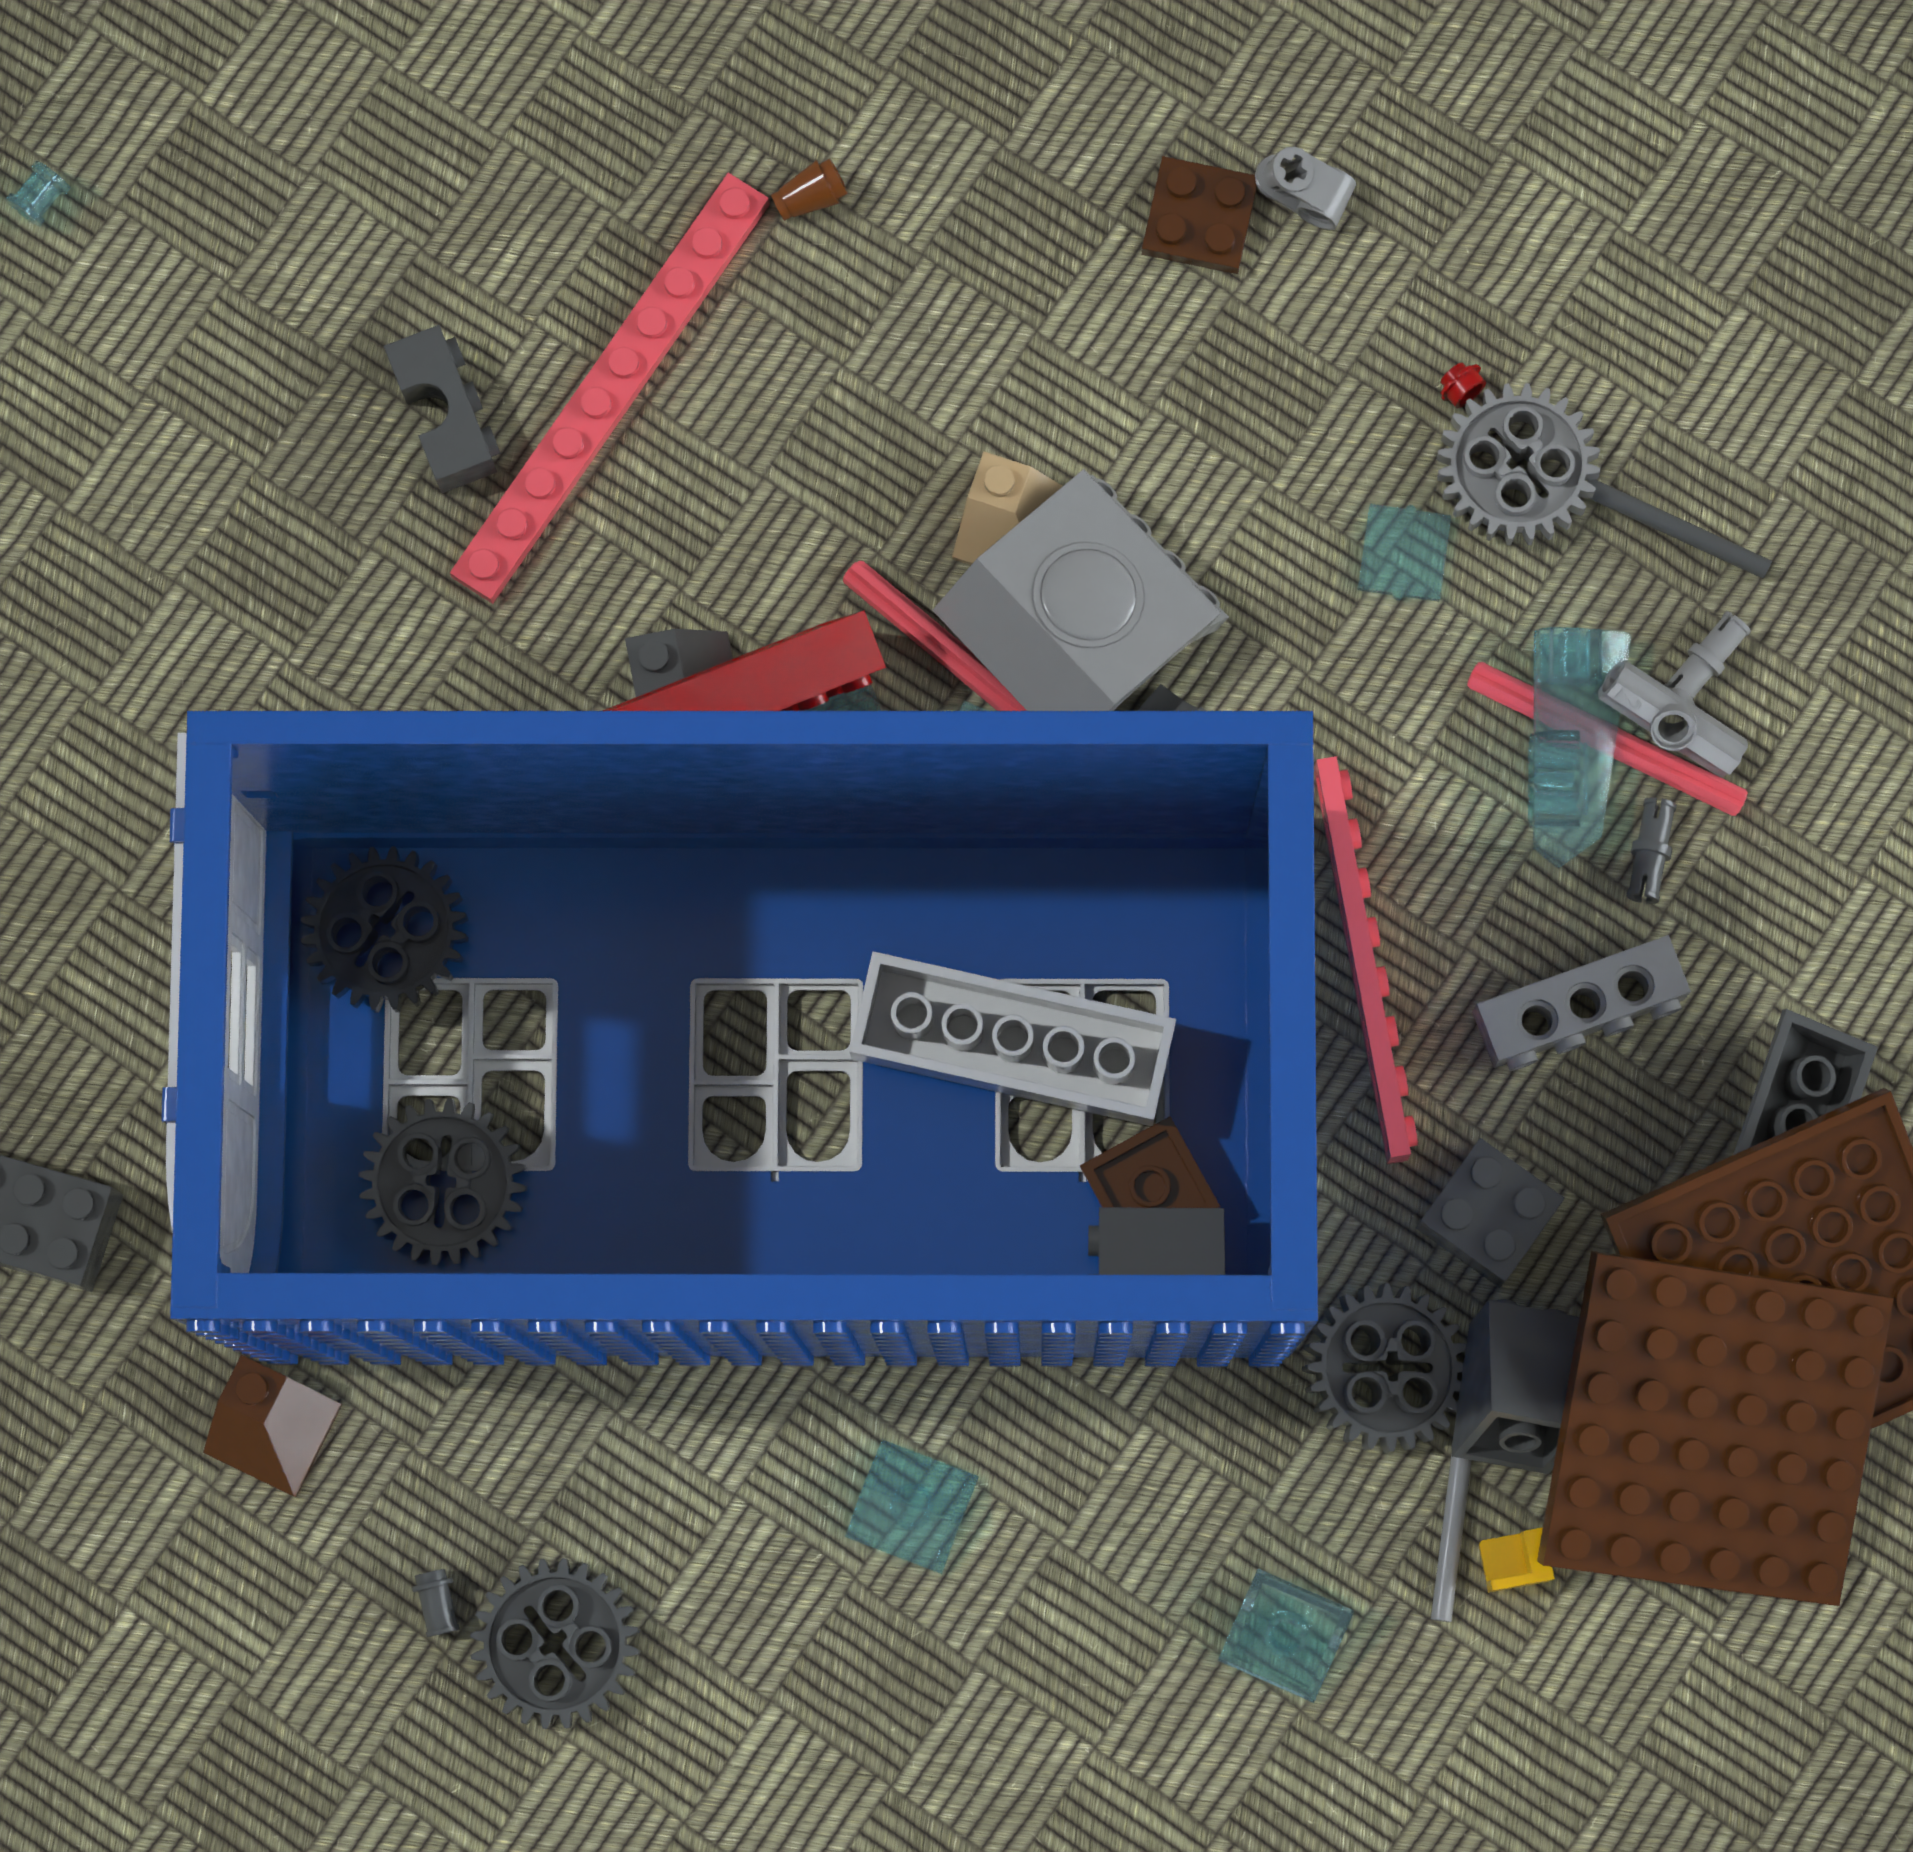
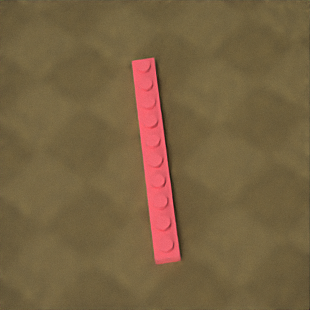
M729 172L727 173L450 571V575L454 580L493 604L765 213L770 205L767 196Z

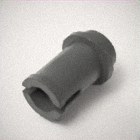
M445 1569L415 1575L417 1586L412 1587V1591L419 1593L427 1637L460 1630L449 1589V1584L453 1583V1578H447Z

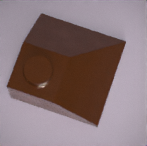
M241 1355L217 1402L203 1453L289 1495L297 1497L343 1404Z

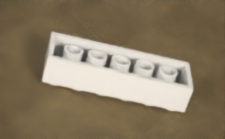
M873 951L849 1052L851 1058L857 1061L1153 1126L1176 1019Z

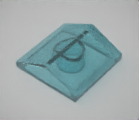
M882 1440L863 1484L845 1537L942 1574L979 1476Z
M1257 1569L1218 1661L1314 1703L1351 1621L1354 1610L1261 1569Z

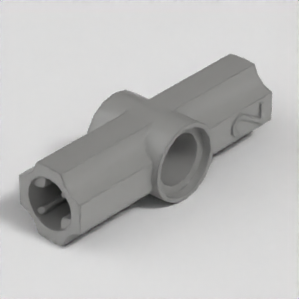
M1625 659L1621 663L1614 665L1598 690V699L1649 731L1653 741L1660 748L1668 751H1680L1721 778L1727 774L1730 775L1734 771L1748 748L1747 739L1696 707L1693 698L1686 691L1679 688H1667ZM1669 715H1679L1684 718L1681 722L1675 724L1666 723L1662 720Z

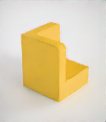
M1543 1527L1522 1531L1518 1534L1486 1539L1479 1543L1488 1593L1549 1582L1555 1579L1552 1567L1543 1566L1537 1562Z

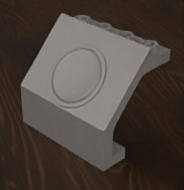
M1085 469L1080 471L979 556L932 610L1027 711H1114L1127 697L1186 646L1217 631L1229 618L1220 608V602L1214 593L1203 586H1199L1186 573L1183 561L1173 552L1164 550L1151 536V529L1147 523L1140 517L1130 514L1120 504L1115 490L1108 483L1096 478L1094 475H1090Z

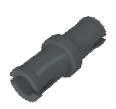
M1656 797L1644 799L1639 837L1632 842L1631 854L1635 856L1630 886L1626 895L1628 899L1641 903L1644 884L1646 883L1644 896L1647 897L1646 904H1656L1660 899L1659 892L1664 865L1666 861H1670L1672 855V847L1668 843L1673 816L1677 806L1674 802L1662 798L1659 817L1657 818L1659 806L1656 805Z

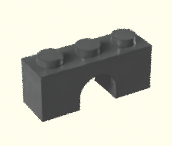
M440 325L385 345L384 349L407 405L425 398H436L448 405V414L443 423L431 431L418 435L441 493L497 473L492 457L501 453L491 427L487 426L480 429L474 412L482 410L483 407L473 381L463 384L457 368L466 364L456 338L453 337L445 340Z

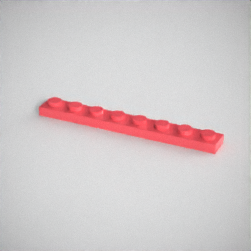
M1337 756L1317 759L1314 775L1387 1164L1408 1161L1411 1155L1410 1147L1418 1146V1139L1413 1116L1404 1117L1401 1097L1408 1096L1405 1070L1403 1065L1395 1067L1391 1047L1399 1046L1396 1021L1394 1016L1385 1017L1382 997L1390 996L1388 977L1385 966L1376 967L1373 948L1380 947L1378 925L1375 917L1367 918L1364 898L1371 897L1368 872L1366 867H1357L1354 849L1362 848L1357 818L1348 820L1345 800L1353 798L1350 776L1347 769L1339 771Z

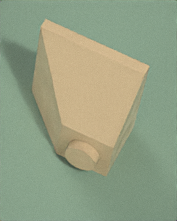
M983 451L967 497L952 559L972 565L979 556L1063 486L1031 466Z

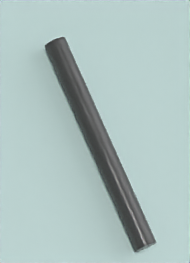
M1596 479L1587 480L1596 488L1593 498L1589 499L1764 579L1772 560Z

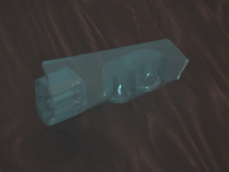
M1549 627L1534 631V733L1530 735L1528 746L1529 827L1533 828V849L1558 869L1602 837L1620 712L1598 699V690L1602 686L1606 675L1616 663L1619 664L1624 659L1628 661L1631 635L1627 632L1568 627Z

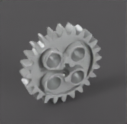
M1508 383L1504 384L1502 396L1499 399H1496L1489 389H1485L1483 393V406H1480L1470 398L1466 401L1465 410L1468 418L1458 413L1452 415L1451 424L1458 432L1452 430L1443 431L1441 441L1450 448L1438 450L1436 460L1450 466L1438 470L1437 481L1452 482L1443 491V500L1458 498L1459 502L1453 512L1454 517H1459L1469 512L1472 516L1468 530L1473 531L1481 523L1487 525L1486 540L1488 541L1495 536L1498 530L1505 532L1506 545L1510 546L1516 533L1523 534L1527 545H1532L1536 530H1540L1550 540L1554 535L1553 523L1556 522L1560 527L1568 530L1572 523L1568 511L1582 516L1586 505L1579 497L1593 498L1596 488L1586 480L1598 479L1600 468L1588 464V462L1598 458L1600 449L1598 447L1585 446L1592 439L1594 430L1593 428L1578 430L1577 427L1582 421L1584 414L1582 411L1567 416L1565 410L1569 399L1566 397L1555 406L1549 403V388H1546L1539 398L1532 397L1530 384L1526 383L1522 389L1521 396H1514L1512 388ZM1515 422L1528 423L1533 428L1535 435L1528 439L1516 438L1510 432L1509 426ZM1489 431H1496L1503 446L1495 438L1489 436ZM1483 451L1493 456L1496 464L1489 469H1480L1472 464L1470 456L1476 452ZM1512 458L1515 462L1525 459L1528 462L1526 470L1524 471L1520 466L1515 467L1513 470L1509 468L1510 459ZM1546 460H1557L1564 465L1566 473L1560 477L1548 476L1543 472L1541 463ZM1534 484L1542 491L1547 492L1548 497L1541 498L1537 494ZM1510 489L1519 490L1526 496L1527 503L1521 507H1511L1503 501L1501 494Z

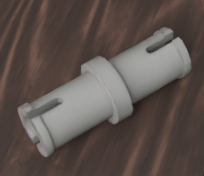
M1726 611L1700 644L1694 643L1687 651L1689 654L1688 659L1664 686L1682 689L1694 698L1712 676L1718 677L1725 669L1724 661L1740 642L1751 633L1750 628L1736 615L1733 616L1731 612Z

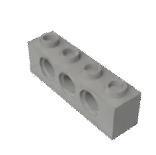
M1669 935L1477 1003L1472 1013L1493 1067L1497 1068L1507 1064L1509 1071H1515L1537 1062L1536 1053L1555 1047L1557 1054H1562L1585 1045L1584 1036L1603 1030L1605 1037H1609L1634 1027L1632 1019L1651 1013L1653 1020L1676 1013L1682 1009L1680 1002L1687 998L1691 990ZM1624 978L1637 980L1643 988V998L1638 1001H1629L1623 998L1618 990V981ZM1576 995L1589 997L1596 1007L1595 1016L1591 1018L1576 1016L1571 1010L1570 999ZM1529 1012H1537L1543 1015L1548 1023V1032L1540 1036L1529 1034L1522 1025V1016Z

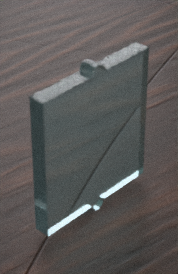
M1370 504L1357 590L1393 595L1396 601L1402 600L1403 597L1439 602L1452 515L1417 511L1413 505H1408L1406 509Z

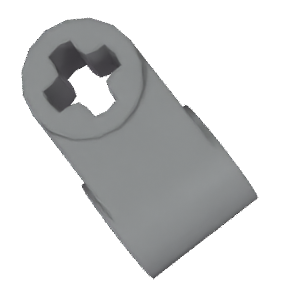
M1286 147L1276 154L1264 158L1258 164L1255 172L1256 185L1266 197L1297 213L1306 222L1326 230H1335L1356 186V181L1346 172L1327 165L1298 147Z

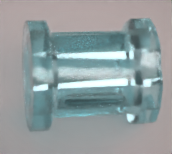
M35 161L31 166L33 173L16 194L9 193L5 200L21 216L32 224L41 227L45 222L43 215L59 195H67L71 187L49 167L39 161Z

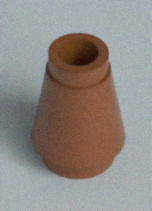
M829 158L822 163L815 160L779 188L777 192L771 194V197L785 221L791 217H797L840 204L838 199L847 195L848 191L833 161Z

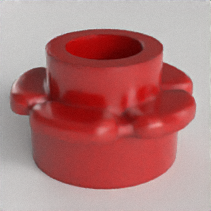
M1458 363L1447 371L1440 381L1444 386L1441 391L1443 401L1449 400L1456 408H1461L1466 405V401L1469 398L1474 400L1487 383L1479 374L1481 367L1477 364L1466 367L1464 363Z

